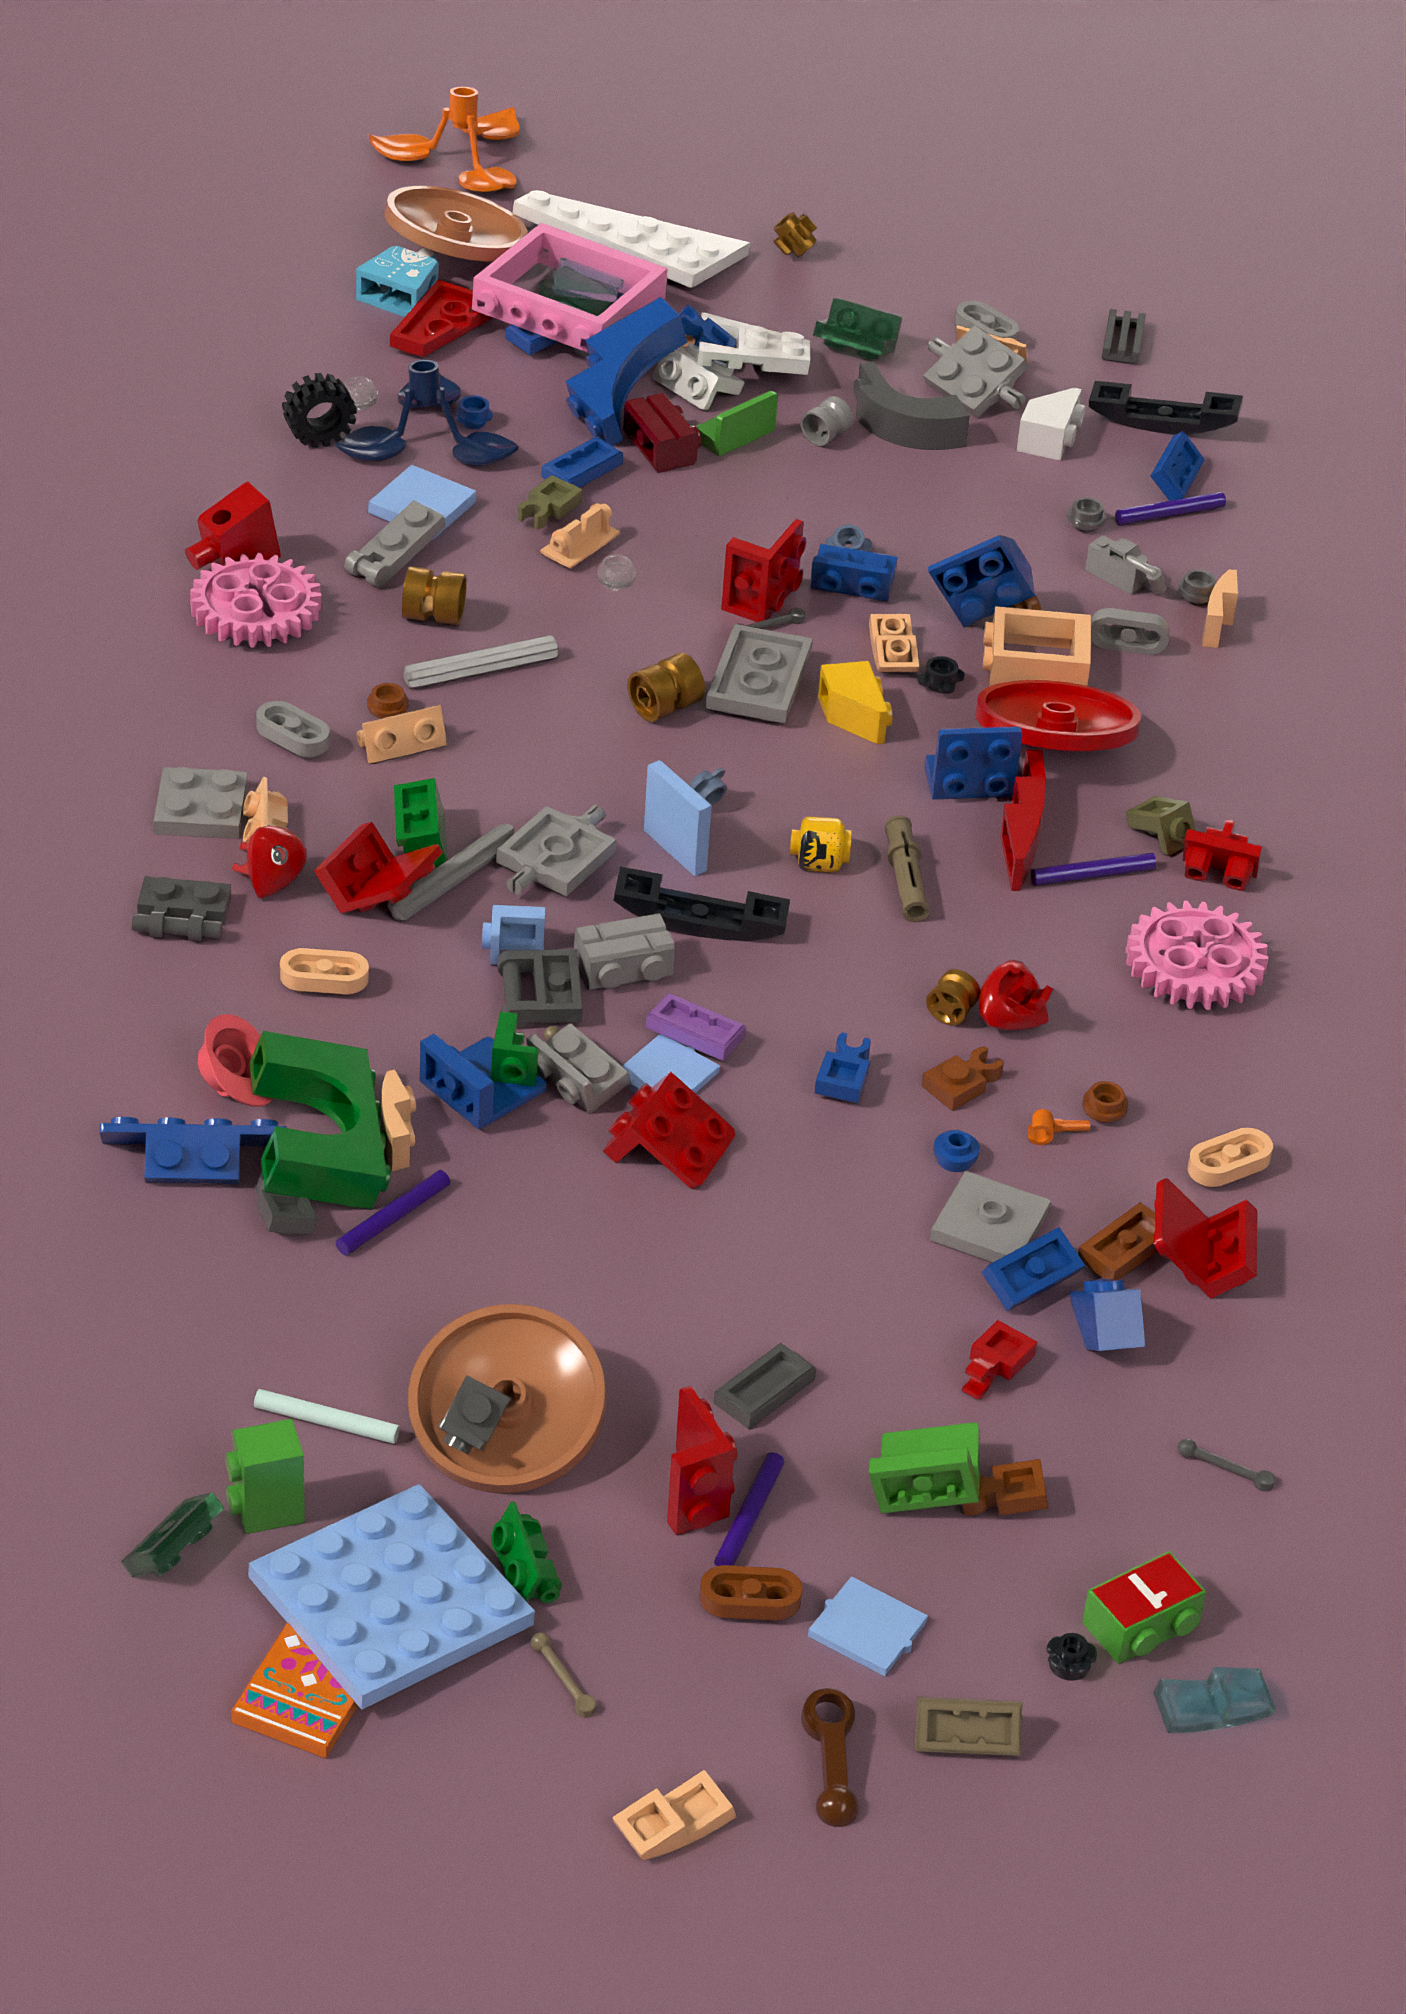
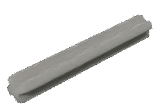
M547 635L406 665L403 676L408 688L415 689L555 659L558 657L559 647L554 636Z
M499 824L431 873L411 885L412 892L407 897L393 904L388 903V909L392 912V917L396 921L409 919L497 857V849L515 834L514 827L510 824Z

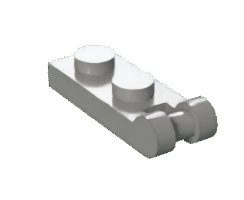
M413 500L360 551L354 550L347 556L344 563L345 571L356 577L363 575L366 577V582L377 588L382 587L446 527L444 515Z

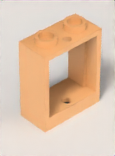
M995 606L993 622L985 623L983 643L985 647L982 670L990 671L989 687L999 683L1019 680H1050L1087 686L1091 664V615ZM1004 643L1070 649V656L1004 650Z

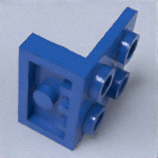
M992 727L939 730L936 755H926L924 767L932 800L1013 797L1023 735L1021 728Z
M435 1033L421 1040L420 1082L478 1130L546 1091V1081L539 1075H537L535 1086L492 1081L491 1063L494 1043L492 1037H485L460 1052L455 1047L449 1046Z

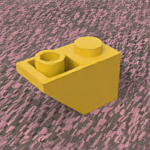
M869 661L821 665L818 698L827 722L875 744L885 743L886 727L892 725V708L890 702H884L881 679L879 676H874Z

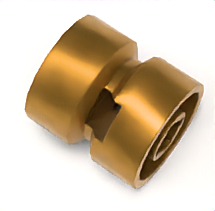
M409 566L402 593V617L426 621L429 616H434L437 623L459 626L463 617L466 600V574L443 571L439 576H435L432 569Z
M683 652L663 659L657 665L652 664L630 674L627 683L628 694L633 707L644 720L649 722L674 713V709L680 710L702 700L705 695L704 678L699 666L692 657Z

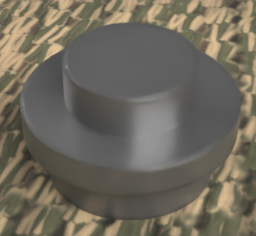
M1081 497L1076 499L1068 509L1067 519L1078 530L1090 532L1105 524L1106 513L1103 510V504L1099 500L1091 497Z
M1190 570L1179 582L1178 591L1184 599L1192 604H1205L1209 602L1216 579L1212 573L1206 570Z

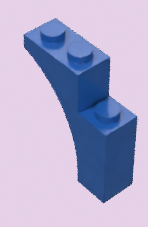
M662 297L586 339L590 354L586 357L589 368L565 381L570 397L566 398V402L572 414L576 418L582 417L593 437L600 436L611 446L623 441L620 424L621 414L625 401L635 384L663 357L687 344L680 315Z

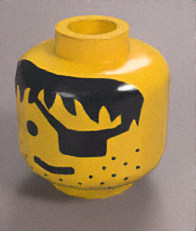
M806 816L801 822L800 830H791L790 855H798L799 867L804 871L836 873L841 869L842 863L849 864L852 830L845 829L843 821L839 818Z

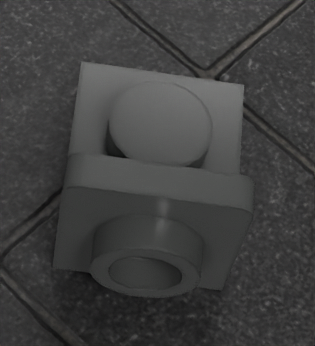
M466 1375L444 1419L442 1418L438 1425L439 1429L447 1432L443 1442L467 1455L470 1454L473 1447L484 1452L511 1398Z

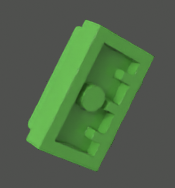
M972 1422L884 1433L882 1435L881 1457L869 1459V1477L880 1512L890 1513L979 1502L980 1429L978 1423Z

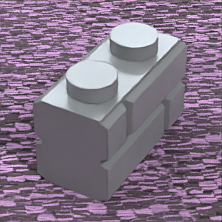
M660 913L575 929L574 949H577L579 972L582 973V979L588 991L600 988L611 989L623 984L645 980L657 981L663 977L673 975L674 942L669 931H666V925Z

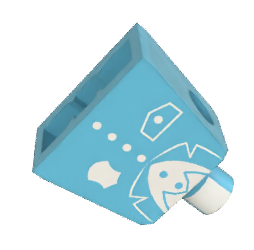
M400 246L388 248L356 269V300L405 317L438 279L439 263L435 254L427 248H422L418 252Z

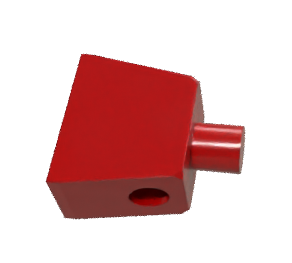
M250 482L243 483L199 515L197 522L201 541L185 549L188 561L196 570L213 562L225 566L226 557L233 559L235 562L240 561L241 554H245L249 560H255L258 553L262 554L263 560L269 561L274 555H278V559L281 558L270 501Z

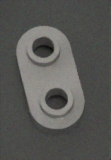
M965 301L957 306L956 326L970 329L975 325L987 334L1001 338H1013L1018 341V323L991 306L980 301Z
M1104 608L1094 613L1091 617V641L1102 649L1155 655L1162 652L1168 645L1170 628L1167 621L1159 615Z
M270 701L262 704L256 711V728L258 733L285 749L304 758L317 757L329 749V726L322 720L284 701Z

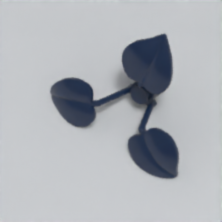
M417 360L409 364V382L398 393V402L403 405L399 425L394 431L381 426H368L357 429L345 436L341 442H336V447L339 450L358 459L377 461L394 457L406 448V441L399 437L404 434L410 408L434 406L442 407L454 440L458 443L452 450L453 456L457 460L470 465H484L500 461L519 450V446L515 442L495 433L473 432L467 437L460 434L449 405L461 397V389L457 384L439 373V364L433 360Z

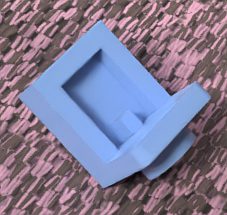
M493 905L492 923L483 922L482 949H490V965H498L497 959L500 950H544L545 907Z

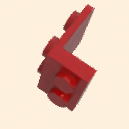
M371 821L360 825L314 872L340 913L359 909L360 912H366L380 902L388 900L390 904H393L407 897L412 892L410 886L416 880L425 877L435 869L433 862L443 851L436 844L394 857Z
M670 1071L653 1087L645 1083L632 1096L628 1103L633 1109L630 1113L628 1111L623 1112L611 1125L608 1131L613 1137L603 1149V1152L617 1163L638 1144H641L691 1189H696L703 1184L734 1139L735 1130Z
M1164 1178L1156 1183L1154 1245L1161 1256L1169 1258L1183 1272L1190 1284L1197 1285L1212 1299L1257 1277L1258 1210L1247 1199L1208 1218L1168 1178Z
M691 1386L679 1390L676 1453L671 1454L667 1523L676 1536L694 1529L705 1528L713 1522L729 1517L731 1495L735 1492L733 1464L738 1457L735 1441L729 1432L721 1430L714 1420V1414L709 1402L705 1398L700 1399Z

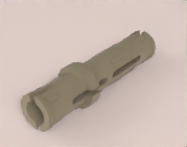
M902 815L893 816L885 823L887 826L885 827V832L889 842L887 849L888 862L894 867L903 917L910 922H920L928 917L930 911L919 865L921 859L920 846L914 841L910 819Z

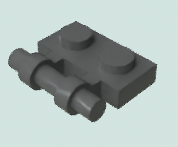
M145 876L137 903L138 914L134 913L132 919V930L149 932L150 937L163 938L164 934L188 936V939L191 941L202 942L204 937L220 939L222 925L225 926L231 901V884Z

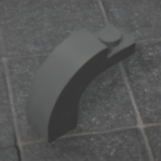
M874 361L860 363L859 376L854 381V393L857 399L856 419L869 432L885 441L913 449L947 450L966 447L970 415L957 395L936 398L907 396L894 390L886 382Z

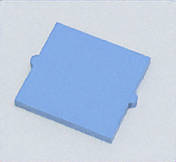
M661 1034L622 1066L629 1072L631 1081L626 1088L634 1093L645 1083L653 1087L670 1071L696 1093L720 1071V1065L696 1053L694 1048L686 1047Z
M851 1576L833 1600L827 1599L825 1601L824 1611L809 1628L808 1637L885 1677L903 1653L911 1652L912 1641L927 1623L928 1615Z

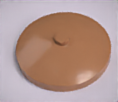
M408 186L396 189L389 194L384 211L387 223L408 240L435 252L468 260L495 261L528 234L525 224L504 207L470 193L443 187Z
M501 1304L480 1308L464 1314L442 1328L429 1341L419 1355L410 1377L408 1409L418 1444L427 1458L442 1473L452 1480L476 1490L492 1493H515L528 1491L551 1483L570 1471L584 1458L596 1441L604 1421L606 1387L601 1363L595 1350L574 1325L564 1318L538 1307L520 1304ZM466 1375L511 1398L484 1452L473 1447L469 1455L444 1443L443 1439L447 1432L438 1428L441 1419H444Z

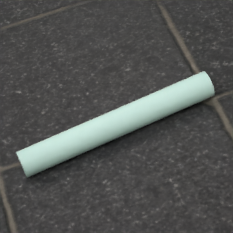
M258 1389L254 1399V1408L391 1444L397 1442L400 1432V1425L263 1389Z

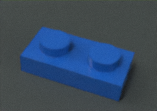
M1058 1227L994 1261L981 1273L1008 1312L1079 1273L1085 1264L1061 1228Z

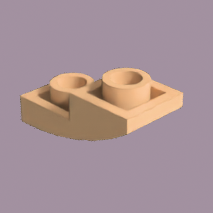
M870 614V638L878 672H918L919 660L916 635H912L910 614Z
M395 1069L386 1071L384 1077L381 1131L385 1133L386 1137L384 1152L392 1171L410 1167V1147L415 1146V1135L411 1125V1113L416 1111L415 1096L409 1085H403Z

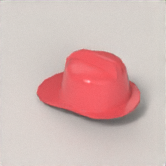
M223 1014L210 1020L205 1029L204 1044L198 1052L197 1065L205 1082L215 1089L219 1095L232 1097L238 1102L251 1107H263L270 1103L273 1098L253 1095L249 1066L261 1036L245 1019L232 1014Z

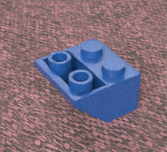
M998 535L928 566L929 574L963 627L993 615L995 606L1009 608L1035 596L1032 568L1016 541L1006 536Z

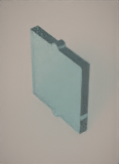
M560 258L557 271H553V280L555 281L552 294L615 302L619 289L623 288L624 280L567 258Z

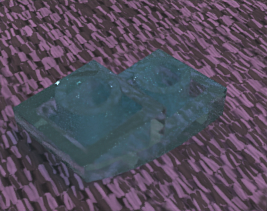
M1214 1667L1207 1680L1160 1679L1153 1691L1167 1733L1203 1732L1239 1726L1272 1716L1275 1711L1274 1703L1260 1668Z

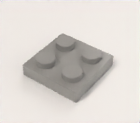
M163 767L153 820L154 834L240 839L243 805L248 786L247 772L227 769L209 770L187 767Z

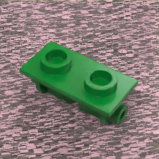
M511 1501L501 1519L493 1527L492 1534L490 1535L492 1547L497 1553L505 1579L527 1603L530 1598L540 1599L543 1603H552L559 1598L562 1583L557 1575L553 1561L545 1559L549 1550L541 1531V1525L537 1519L532 1518L529 1514L520 1515L516 1502Z

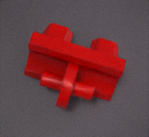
M1226 819L1223 830L1207 827L1206 833L1187 829L1182 861H1185V877L1196 881H1203L1207 879L1209 869L1215 868L1225 871L1223 884L1227 888L1244 891L1251 877L1257 878L1262 846L1248 843L1249 836L1234 833L1235 821Z

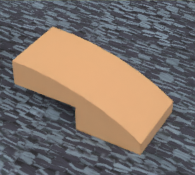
M1229 569L1225 572L1211 592L1202 637V647L1218 648L1222 624L1233 625L1238 597L1237 570Z
M703 1770L665 1796L656 1788L612 1818L615 1825L640 1858L647 1860L672 1852L703 1838L735 1819L736 1814L732 1804L707 1772Z

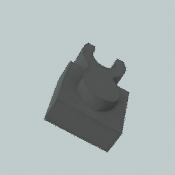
M261 1172L256 1187V1193L259 1196L257 1207L268 1232H275L285 1236L295 1233L313 1234L318 1218L309 1199L265 1192L263 1172Z

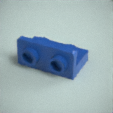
M821 543L818 555L814 556L812 561L811 588L888 601L897 569L898 557Z

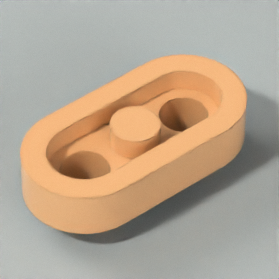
M298 948L286 952L281 957L280 980L286 987L299 992L350 995L363 990L367 986L369 981V964L362 955L355 952Z
M1240 1128L1195 1145L1190 1152L1187 1167L1188 1173L1194 1181L1207 1187H1218L1267 1168L1271 1160L1273 1142L1266 1133L1258 1129Z

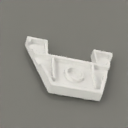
M701 313L703 320L709 317L737 339L736 348L700 342L697 365L711 367L712 360L727 362L726 367L732 369H741L742 363L762 366V371L808 375L810 340L804 339L803 335L794 332L779 333L760 326L749 325L708 313Z

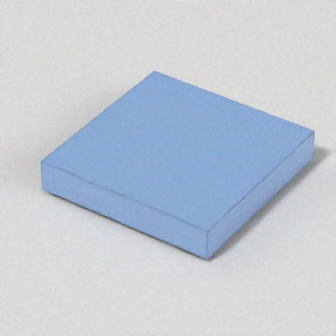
M411 465L368 502V513L391 522L414 500L444 515L446 527L441 531L443 532L476 503V490Z
M660 760L649 764L647 767L644 831L694 877L706 872L712 805Z

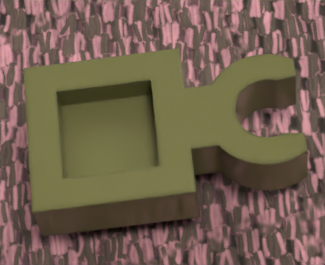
M551 475L531 490L528 500L518 506V521L522 522L528 517H534V528L538 530L547 525L549 516L560 520L582 503L583 489Z

